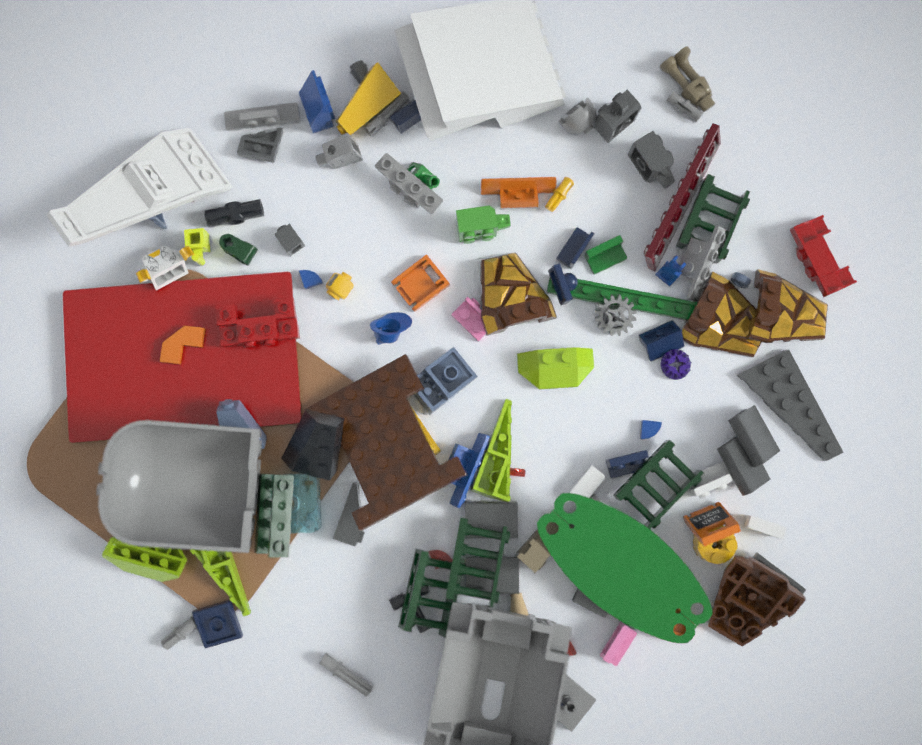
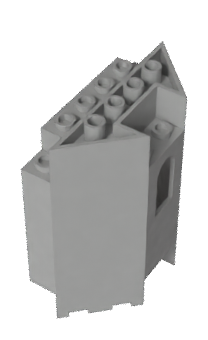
M453 602L424 745H553L570 657L568 646L572 627L556 624V622L545 618H537L530 613L528 616L489 607V605L485 607L479 604L467 603L466 605ZM487 679L506 682L500 713L493 720H488L481 714V705Z

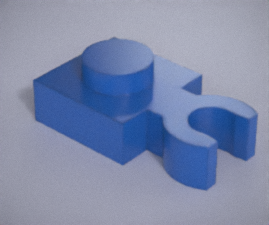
M674 256L670 262L667 261L655 274L669 287L682 274L681 271L686 266L685 262L682 265L677 264L678 256Z

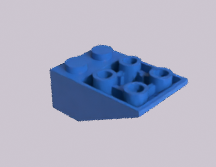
M312 70L299 91V96L314 134L334 127L332 120L335 119L321 76L317 77L315 71Z

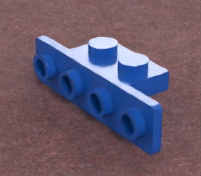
M478 433L472 450L455 443L449 460L456 456L459 457L467 475L451 483L456 485L449 504L461 508V505L465 502L466 493L474 481V474L481 464V458L489 445L490 436Z

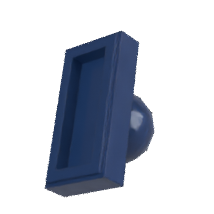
M559 263L553 265L548 270L560 305H565L573 299L570 291L575 290L578 279L572 273L564 274Z

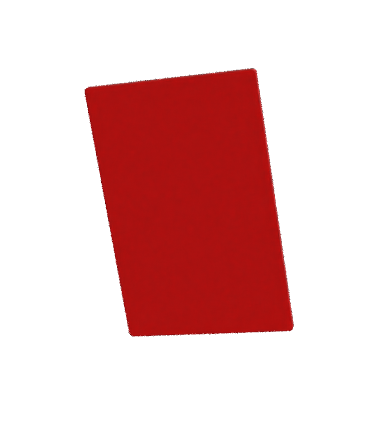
M276 272L173 281L158 290L154 288L153 283L65 290L63 292L69 441L71 443L110 440L122 427L144 420L219 426L216 411L219 402L227 399L233 401L240 400L260 427L299 424L302 416L296 339L276 341L275 345L258 343L256 347L245 348L244 345L222 347L215 306L235 304L237 306L238 319L275 315V299L293 298L292 274L290 272ZM183 326L205 328L203 348L183 346L181 365L160 362L162 343Z

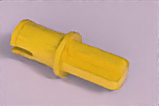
M564 177L557 189L553 190L552 197L545 205L547 210L550 212L555 211L560 202L566 199L567 193L574 185L572 179Z

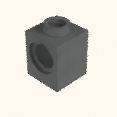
M290 223L279 227L274 234L290 257L305 247V244Z

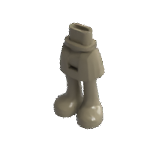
M685 46L674 57L671 56L666 59L659 68L664 73L669 74L683 90L680 95L684 99L690 100L691 104L700 107L705 112L716 103L711 98L713 95L706 78L700 76L690 65L688 58L691 50L688 46ZM677 65H678V66L681 68V70L687 75V77L690 79L691 83H689V82L686 80V78L682 75V73L679 71Z

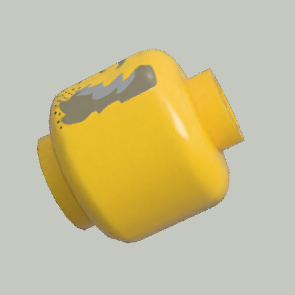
M345 272L341 274L333 273L325 285L326 293L338 301L339 299H346L354 287V284L350 281L352 277Z

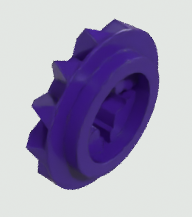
M674 349L666 352L662 357L661 369L666 377L679 380L686 377L691 371L692 362L689 359V355L683 352V350ZM675 359H677V362L683 363V365L678 367V370H676V367L669 366V364L675 362Z

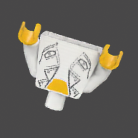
M167 246L159 249L149 247L146 250V255L142 257L144 264L136 272L137 278L140 283L151 279L154 288L158 290L188 274L184 262L195 254L190 246H185L179 251L171 250Z

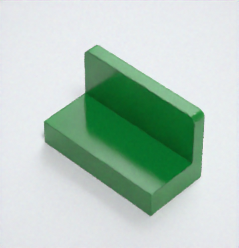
M621 235L585 252L584 257L594 275L627 259V255L621 246L624 242Z

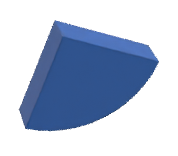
M299 270L305 289L323 284L322 279L315 272Z
M642 420L640 439H649L659 432L662 422Z

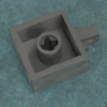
M628 89L623 93H617L612 99L613 102L609 105H603L598 110L599 114L596 117L594 128L607 143L637 119L642 108L639 101Z
M651 131L633 143L628 157L644 181L652 183L657 180L664 189L672 185L675 179L670 168L674 163L672 153L663 146L662 138L656 135L654 131Z

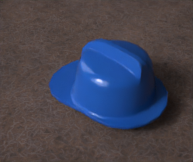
M393 312L372 321L370 328L374 331L376 343L380 345L396 342L400 333L411 327L412 318L405 313Z

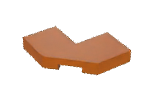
M183 326L162 343L160 362L181 365L183 346L203 348L205 328Z

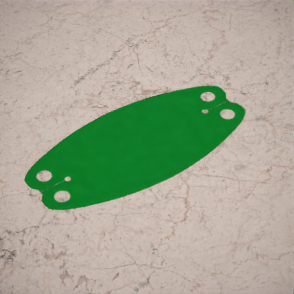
M561 493L554 502V509L550 513L544 514L538 520V533L545 547L566 576L592 602L625 624L659 639L685 644L689 643L695 636L696 627L707 622L712 616L711 603L705 591L683 560L658 535L627 514L586 496L574 493ZM567 501H573L576 504V510L573 513L564 511V504ZM548 523H557L559 530L556 534L552 535L546 531ZM569 524H574V528H569ZM694 603L703 605L704 609L700 615L692 613L691 607ZM676 609H680L681 612L676 613ZM676 624H683L686 627V632L683 635L678 636L674 633L673 629Z

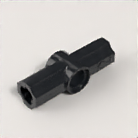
M260 199L243 203L234 201L226 203L224 207L205 210L204 216L208 227L224 224L238 225L244 223L245 220L264 216V208Z

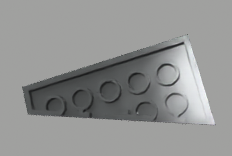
M786 350L737 375L823 461H828L844 453L790 350Z

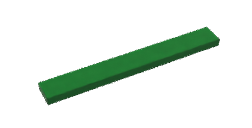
M549 277L547 293L556 295ZM578 279L575 290L570 291L572 298L595 303L600 302L602 304L604 303V297L609 300L611 294H613L614 298L621 294L622 300L628 297V303L633 302L634 306L631 309L682 320L689 319L697 304L694 301Z

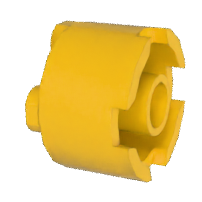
M725 526L717 527V528H715V529H713V530H710V531H708V532H709V533H710V532H713V531H715V530H717V529H720V528H722V527H725ZM693 534L692 547L694 552L702 560L713 564H723L729 561L738 547L734 534L717 541L715 547L711 546L713 543L704 547Z

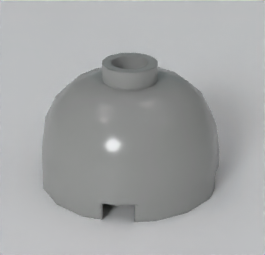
M588 97L585 100L586 103L582 100L566 113L568 116L565 119L560 118L559 123L567 132L571 134L583 132L586 134L593 129L592 124L596 120L597 113L595 106Z

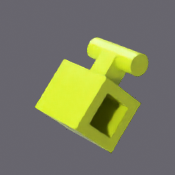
M204 228L184 230L185 246H190L195 254L192 256V260L203 266L205 264L203 253L210 252L209 233Z

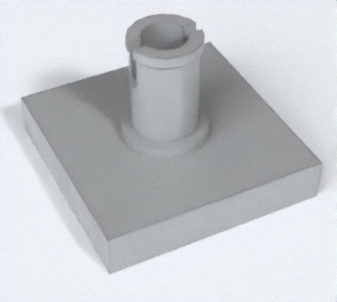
M567 674L561 699L564 705L559 709L558 721L572 732L597 700Z

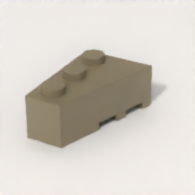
M550 522L546 526V531L552 535L556 534L559 530L555 522ZM538 529L515 553L534 573L545 565L546 560L551 555L545 547Z

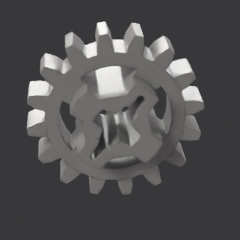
M611 294L609 300L604 297L603 304L598 302L600 309H595V313L599 315L595 317V321H600L597 324L598 328L604 327L603 333L609 330L610 336H613L614 332L621 336L622 330L628 333L627 327L633 328L634 326L631 321H636V317L633 314L637 313L636 309H631L634 306L633 302L628 303V297L622 300L621 294H618L617 298H614L613 294ZM617 303L615 306H609L610 304ZM625 308L628 310V318L624 315ZM603 312L608 316L606 322L603 320ZM618 312L620 317L615 316L613 318L611 313L616 314Z

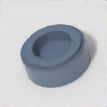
M737 272L733 273L730 279L733 284L741 288H748L751 283L750 278Z

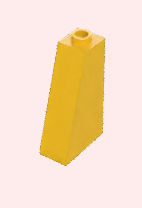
M378 62L371 66L335 121L338 124L336 128L342 135L346 133L352 135L401 94Z

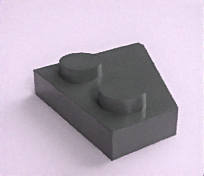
M276 128L277 131L266 133L261 131L256 134L242 135L237 149L238 156L274 163L283 135V129Z

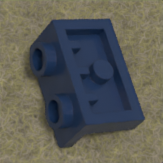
M647 450L605 460L610 478L634 473L646 461L645 458H649Z

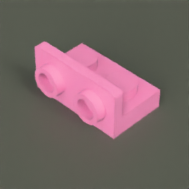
M466 297L465 301L451 316L479 342L486 335L481 320L482 310L479 308L481 305L474 298Z
M620 621L600 653L601 658L607 663L617 666L636 637L637 632Z

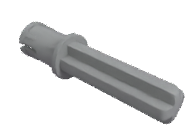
M404 91L401 92L398 97L364 126L366 133L372 137L382 126H385L390 116L395 114L409 101V96Z
M327 653L320 660L319 664L332 672V676L336 675L364 696H368L372 691L373 687L343 666V662L339 663Z

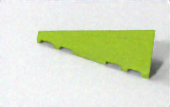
M509 399L504 400L491 434L489 445L485 450L470 491L482 496L510 502L512 401Z
M190 549L191 553L196 555L217 585L230 597L231 602L235 603L242 615H250L251 610L232 552Z

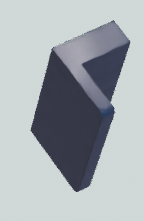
M416 100L390 116V120L401 134L421 121Z
M576 227L556 259L572 269L595 233L591 231L588 234Z
M673 320L638 335L640 342L646 348L648 359L651 362L663 357L670 350H679L684 347L682 330Z

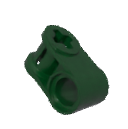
M224 234L219 240V245L225 253L249 266L258 251L252 244L242 241L232 234ZM227 242H228V243H231V242L233 243L232 246H230V245L226 246Z

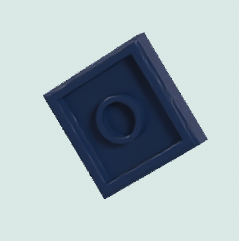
M231 600L193 610L192 615L205 649L243 637V632Z

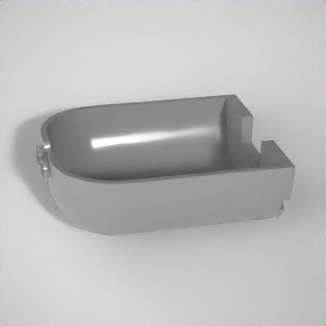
M146 420L133 422L122 427L109 440L104 451L103 462H100L98 469L99 475H103V481L98 483L96 494L99 495V513L105 528L116 539L135 546L249 553L252 543L250 537H252L255 519L252 518V515H255L258 502L259 474L261 470V461L258 457L262 451V440H259L261 438V430Z

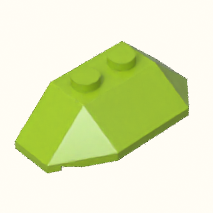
M573 347L517 353L518 373L539 390L578 387L594 368L593 349Z
M115 537L110 538L102 553L103 558L124 572L160 582L179 578L187 562V558L180 548L135 546L126 544Z

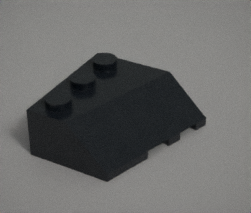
M306 409L281 459L293 472L330 481L338 470L344 418Z

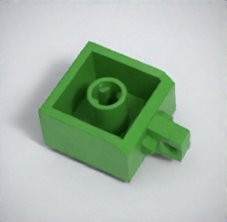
M490 205L456 210L459 242H464V244L473 243L478 239H482V241L493 240V237L497 236V231L511 227L509 214H496L495 209Z

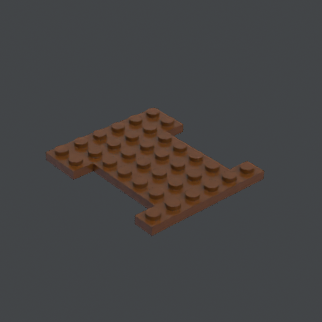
M406 354L306 408L344 418L341 444L368 501V504L352 512L359 531L375 525L467 475L457 456L441 465L439 464L407 399L423 390L424 387Z

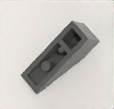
M356 482L352 483L333 539L352 546L361 543L365 532L359 531L352 516L353 511L361 508L359 484Z

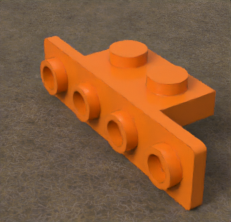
M556 177L481 179V194H500L501 208L538 207V193H553V190L556 189L557 179Z

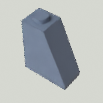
M227 399L219 402L216 411L219 426L260 429L261 438L259 440H262V449H265L267 436L241 401Z

